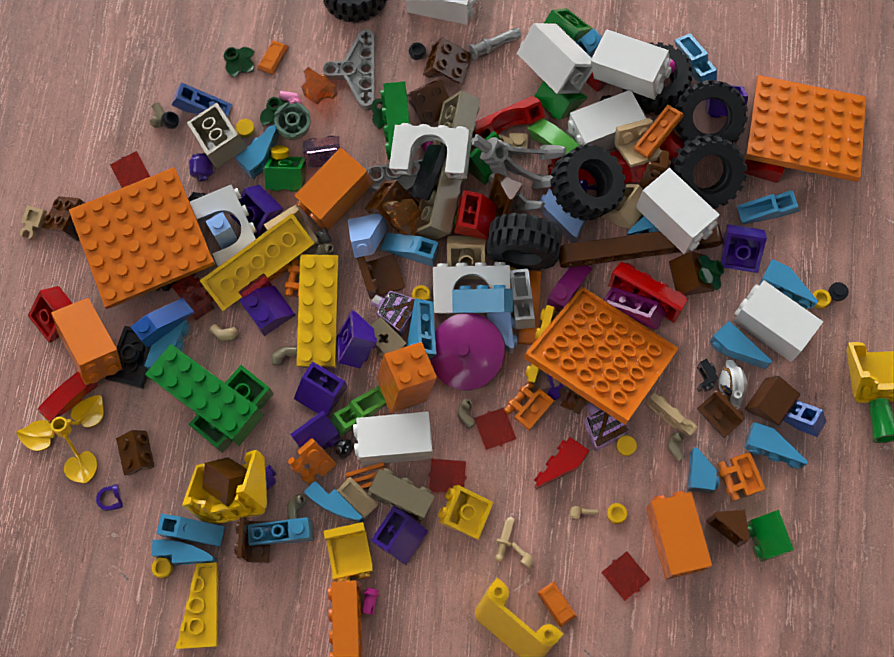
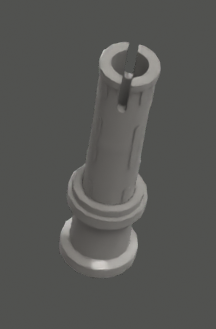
M515 27L491 39L484 38L482 42L475 45L470 44L469 51L472 58L476 60L483 54H490L497 47L521 38V31L518 27Z

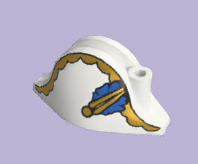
M726 360L718 380L719 390L728 396L729 402L734 407L740 408L748 388L747 377L734 360Z

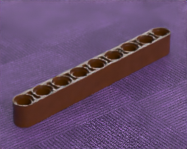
M716 225L712 230L713 233L706 240L702 238L699 241L700 244L694 250L714 248L722 245L724 240L720 225ZM657 231L564 244L560 247L559 262L561 268H571L678 253L681 251L664 234Z

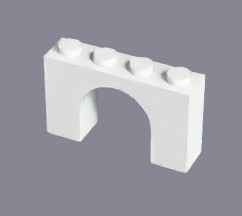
M408 123L395 125L389 169L393 174L412 175L414 154L418 147L427 141H439L447 146L445 167L447 177L467 179L472 134L469 129L463 126L449 128L445 125H439L438 127H430L426 124L412 126Z
M232 185L190 201V205L199 222L221 212L231 214L240 221L241 234L239 239L233 245L213 253L218 267L256 240L254 233L257 231L253 222H248L246 216L249 213L246 206H241L238 199L242 197L238 188L234 189Z
M483 262L475 263V266H467V263H456L455 267H448L447 263L437 264V267H433L434 314H453L452 290H454L457 282L466 276L482 278L490 289H494V285H505V289H510V265H505V262H495L494 266H486V263Z

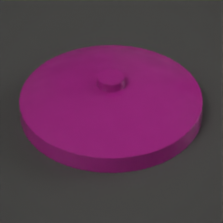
M474 313L457 314L445 320L435 331L436 355L430 359L436 376L446 385L463 391L477 390L491 383L500 373L506 356L505 341L498 327L489 319Z

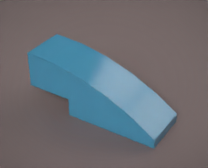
M690 33L675 39L676 47L682 51V55H686L689 59L688 63L692 66L691 72L696 82H703L705 80L716 81L717 69L708 60V53Z
M793 190L776 196L771 194L737 206L742 224L765 221L799 212Z
M314 481L304 491L314 503L324 510L349 521L359 523L364 521L363 517L335 489L328 494Z
M152 540V556L155 558H172V563L175 565L217 562V558L192 545L172 540Z

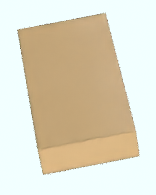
M351 477L337 490L364 519L379 505L373 498L367 496V493Z

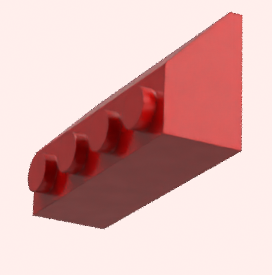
M622 261L613 270L608 284L609 287H615L659 302L666 313L664 318L673 323L676 322L689 299L684 293L672 290L666 283L658 282L650 274L640 272L632 264Z

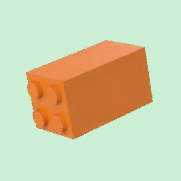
M340 147L294 196L298 200L296 204L307 216H310L320 228L325 226L330 230L374 184V181L368 171Z
M89 298L51 312L58 335L85 386L90 383H96L101 378L114 375L122 370L117 348Z
M419 342L385 353L376 379L391 414L426 402L437 376L423 343Z
M678 491L668 498L665 495L653 497L646 510L665 579L705 571L712 567L692 492Z

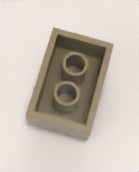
M215 103L187 122L204 152L216 168L247 149V146L218 103Z
M384 468V470L379 469L367 496L391 508L395 506L410 517L421 522L425 518L435 497L431 494L432 491L423 486L420 488L414 486V482L405 477H402V479L395 477V473L387 468Z

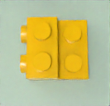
M460 485L449 488L445 496L448 501L445 507L442 506L438 512V517L440 518L438 523L474 539H479L494 502Z

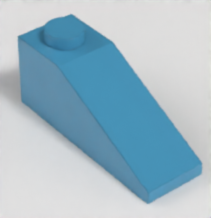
M416 298L414 300L407 346L422 342L428 358L431 359L436 355L433 302Z
M730 321L715 333L710 340L712 347L725 356L766 369L773 362Z

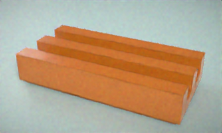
M384 462L345 474L348 479L349 477L379 468L384 470L385 465ZM378 472L358 477L353 480L356 483L371 478H375ZM373 481L359 486L362 489L370 488Z

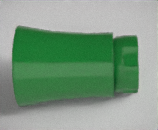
M878 398L869 401L872 441L874 443L894 441V415L889 400Z

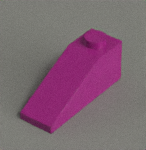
M588 265L569 268L548 296L547 305L555 307L560 313L580 289L592 268Z
M611 287L604 298V301L640 324L655 330L658 329L666 315L659 302L615 287Z

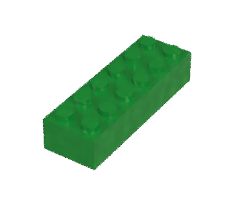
M172 344L168 346L145 373L155 384L238 446L242 444L264 416V413L256 405Z

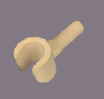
M574 506L570 509L569 517L580 519L581 514L598 515V510Z
M513 542L511 546L523 557L520 563L530 568L534 562L533 557Z

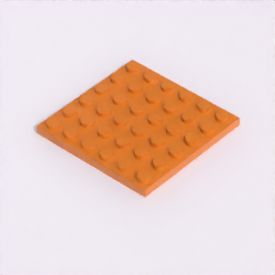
M758 75L745 159L858 182L861 177L866 96Z
M175 167L69 209L106 309L115 307L215 265Z
M581 287L525 353L524 359L626 425L679 348L586 288Z

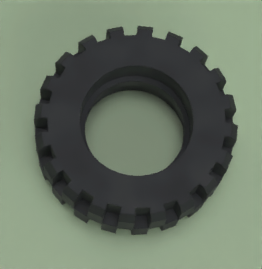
M323 0L325 7L328 8V12L331 15L335 14V18L339 20L344 19L345 22L354 21V23L363 19L364 21L369 20L370 16H376L378 14L377 11H381L387 1Z
M652 42L649 44L669 50V58L676 65V69L669 76L672 84L663 87L662 92L657 94L655 100L634 92L633 94L640 108L644 110V113L650 114V112H654V115H660L667 105L675 108L680 95H683L686 92L685 90L690 87L693 73L691 72L692 66L688 63L689 59L686 55H682L680 49H674L673 45L670 44L667 46L663 45L662 42H658V44Z
M705 80L695 83L692 87H688L685 90L686 92L680 95L675 109L682 112L684 117L676 125L675 129L684 142L687 140L693 141V137L698 135L703 137L706 134L700 132L694 125L693 112L701 101L711 98L717 99L725 105L728 116L723 128L710 135L720 136L733 143L740 139L739 135L741 133H744L746 129L744 125L748 122V117H746L748 108L744 104L745 99L730 84L717 80Z
M704 134L703 137L698 135L693 137V141L687 140L684 142L685 147L683 149L679 147L676 151L678 156L677 158L673 157L672 163L674 167L670 169L713 209L719 208V204L722 206L729 204L728 200L730 198L734 200L737 197L736 192L738 190L742 191L744 187L741 185L742 181H746L747 175L744 174V171H747V164L743 163L745 157L739 152L740 149L732 144V142L720 136H712L710 134ZM712 154L719 156L723 162V173L719 181L708 188L696 186L693 180V171L696 164L705 156Z
M585 144L584 146L580 145L574 148L555 163V168L551 172L553 177L550 179V185L553 186L551 191L553 196H556V203L563 207L562 210L565 213L569 212L570 216L575 219L579 217V220L591 221L611 212L619 205V202L624 197L623 192L626 189L624 181L626 179L625 174H622V166L617 163L618 159L615 156L612 157L610 155L611 152L606 149L602 150V147L598 145ZM579 169L588 171L594 177L598 188L597 197L589 195L581 187L578 179Z
M523 213L504 214L496 217L491 222L486 250L494 261L505 262V265H510V267H515L516 269H528L531 271L549 269L559 260L562 233L555 223L549 222L545 218Z

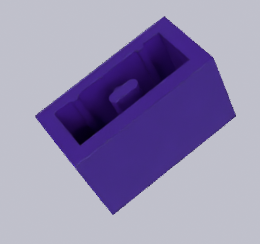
M312 361L301 378L294 400L317 414L324 411L328 417L348 387L343 379Z
M393 506L372 537L371 542L404 565H407L429 531L409 515Z

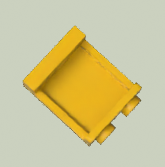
M364 522L323 531L327 541L333 574L332 580L338 582L350 581V578L357 576L358 579L370 577V573H374Z

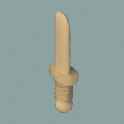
M507 518L501 539L496 540V543L499 544L495 557L498 562L503 560L506 547L511 546L508 540L515 518Z

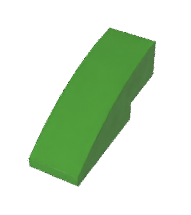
M543 118L528 127L533 140L543 145L564 146L566 154L580 146L564 131Z
M377 386L357 397L348 406L333 414L330 421L341 436L353 429V424H357L356 418L371 417L387 405L380 387Z

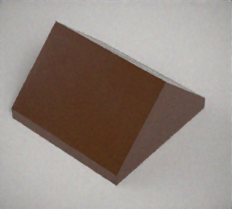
M496 173L488 197L497 205L495 217L504 214L511 215L514 212L523 185L499 173Z
M690 251L669 261L675 291H680L687 296L715 290L711 283L705 284L699 277V270L702 266L698 261V257L704 254Z
M780 376L768 377L764 379L744 409L780 426L800 397V393Z
M229 457L206 462L202 489L229 507L236 497L237 487L243 485L247 469Z
M745 509L718 511L706 520L707 523L737 547L747 543L750 539Z

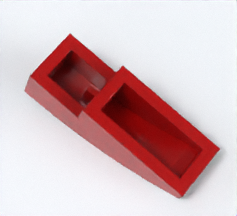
M76 372L49 395L37 410L51 423L53 419L62 416L81 402L83 396L98 387V382L85 386L79 372Z

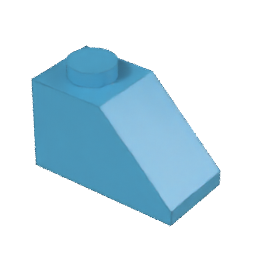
M695 447L690 451L687 491L712 494L715 488L718 489L719 476H716L717 470L702 452Z

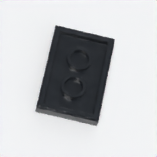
M428 144L410 193L413 198L427 201L430 199L447 153L446 146Z
M124 325L116 347L122 370L114 375L106 376L105 379L143 389L147 380L145 373L148 371L145 363L151 346L148 348L131 327ZM133 344L139 349L140 355L137 361L125 363L120 358V351L123 346Z

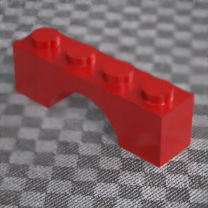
M530 96L475 121L476 128L473 131L472 138L478 134L486 139L493 131L499 135L502 131L512 126L531 124L545 118L541 101L534 96Z

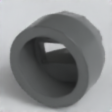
M326 228L317 232L318 243L324 244L332 241Z

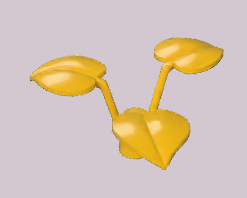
M101 395L92 396L74 406L71 411V418L75 421L66 420L63 417H56L51 423L46 420H38L17 430V436L27 448L33 451L47 449L51 445V438L55 437V433L59 437H64L76 456L66 461L64 465L65 475L71 481L82 484L88 483L94 477L97 470L96 457L89 451L79 455L68 436L72 430L70 425L77 426L81 423L83 427L91 428L102 421L104 417L103 398Z

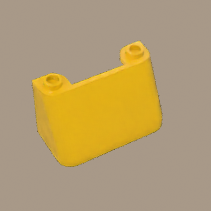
M862 342L848 343L846 353L855 401L858 403H869V401L884 398L888 399L889 402H894V351L867 352V347Z
M252 450L245 454L244 460L247 464L241 466L247 469L243 485L237 487L236 497L229 507L202 489L205 463L196 465L182 506L202 522L221 524L239 520L240 517L248 518L264 514L267 507L265 457L258 450Z
M496 578L475 608L474 614L476 619L519 657H545L563 633L552 624H545L537 632H534L504 606L509 596V589L499 578Z

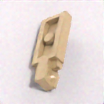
M654 392L646 402L648 407L674 429L678 428L688 438L697 429L692 420L685 419L682 413L677 408L671 407L663 396L657 395Z

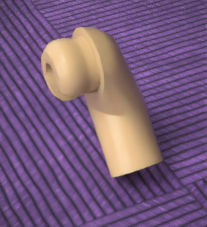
M217 324L212 325L209 329L222 342L235 339L239 333L235 327L222 330Z

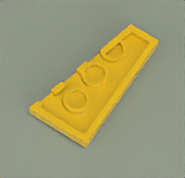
M547 305L546 309H542L540 315L542 325L541 328H537L535 339H538L553 321L551 319L557 313L555 307ZM533 364L527 366L525 376L528 377L527 381L537 383L540 369Z
M217 562L196 563L190 595L186 603V611L175 649L218 647Z

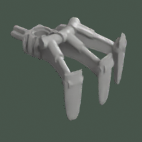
M478 134L471 140L472 145L482 151L480 159L490 165L493 173L489 176V179L492 183L496 173L510 178L507 171L532 180L531 188L552 187L550 185V179L553 178L551 175H535L519 166L510 157H512V154H540L539 158L546 160L562 157L566 154V148L559 145H541L540 149H526L525 147H512V144L497 138L485 140ZM520 193L515 210L519 212L542 208L545 203L530 201Z

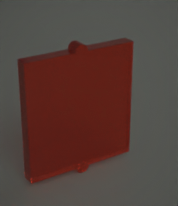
M137 151L125 157L122 156L120 160L110 164L122 188L150 177Z
M263 273L238 292L244 298L255 289L273 285Z
M504 407L492 412L487 411L486 414L474 418L486 450L496 446L502 447L503 444L516 440L507 413L504 412Z
M432 459L431 471L428 474L430 477L429 489L432 492L447 493L448 489L453 488L455 485L464 487V482L467 479L465 475L466 461Z
M627 551L617 560H612V564L601 572L624 601L635 592L638 593L640 588L650 580Z

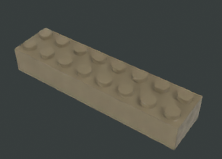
M462 90L443 102L438 126L445 125L449 128L463 126L473 134L476 128V116L480 110V99ZM434 141V144H433V145H443V146H446V145H444L443 143H441V142H439V141ZM447 153L430 199L428 201L420 199L412 233L430 240H437L451 233L453 218L457 212V200L461 194L460 187L463 179L448 178L445 173Z

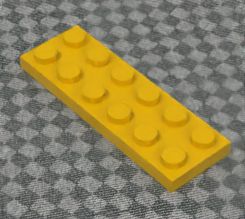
M291 213L202 278L200 282L221 310L224 311L315 243Z
M300 254L297 367H309L313 361L323 368H336L338 255Z

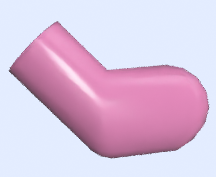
M280 91L279 99L288 101L290 104H295V102L302 104L301 99L296 93Z

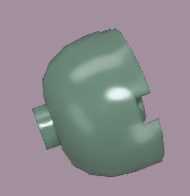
M295 102V104L285 103L281 105L275 112L274 122L281 136L286 139L296 140L307 134L310 129L311 119L307 108Z

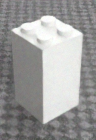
M406 0V9L408 13L467 25L469 18L472 19L474 8L472 7L473 4L477 3V0Z
M534 23L517 52L557 94L579 93L593 71L591 66L592 58L557 24Z
M607 29L591 59L595 79L626 90H632L634 93L654 100L657 94L662 92L663 82L665 78L670 76L672 70L670 67L671 58H669V50Z
M628 90L571 112L566 132L579 145H598L602 147V150H610L616 147L614 145L616 127L646 119L632 90Z
M670 168L642 191L636 205V209L683 254L689 250L693 251L700 244L699 241L702 238L706 240L718 224L716 221L719 214Z
M763 281L760 286L756 284L750 294L734 313L737 317L733 321L789 362H792L799 355L823 323L822 320L766 281Z
M429 412L356 418L357 424H353L354 436H356V441H358V444H355V456H357V460L361 461L362 465L433 459Z

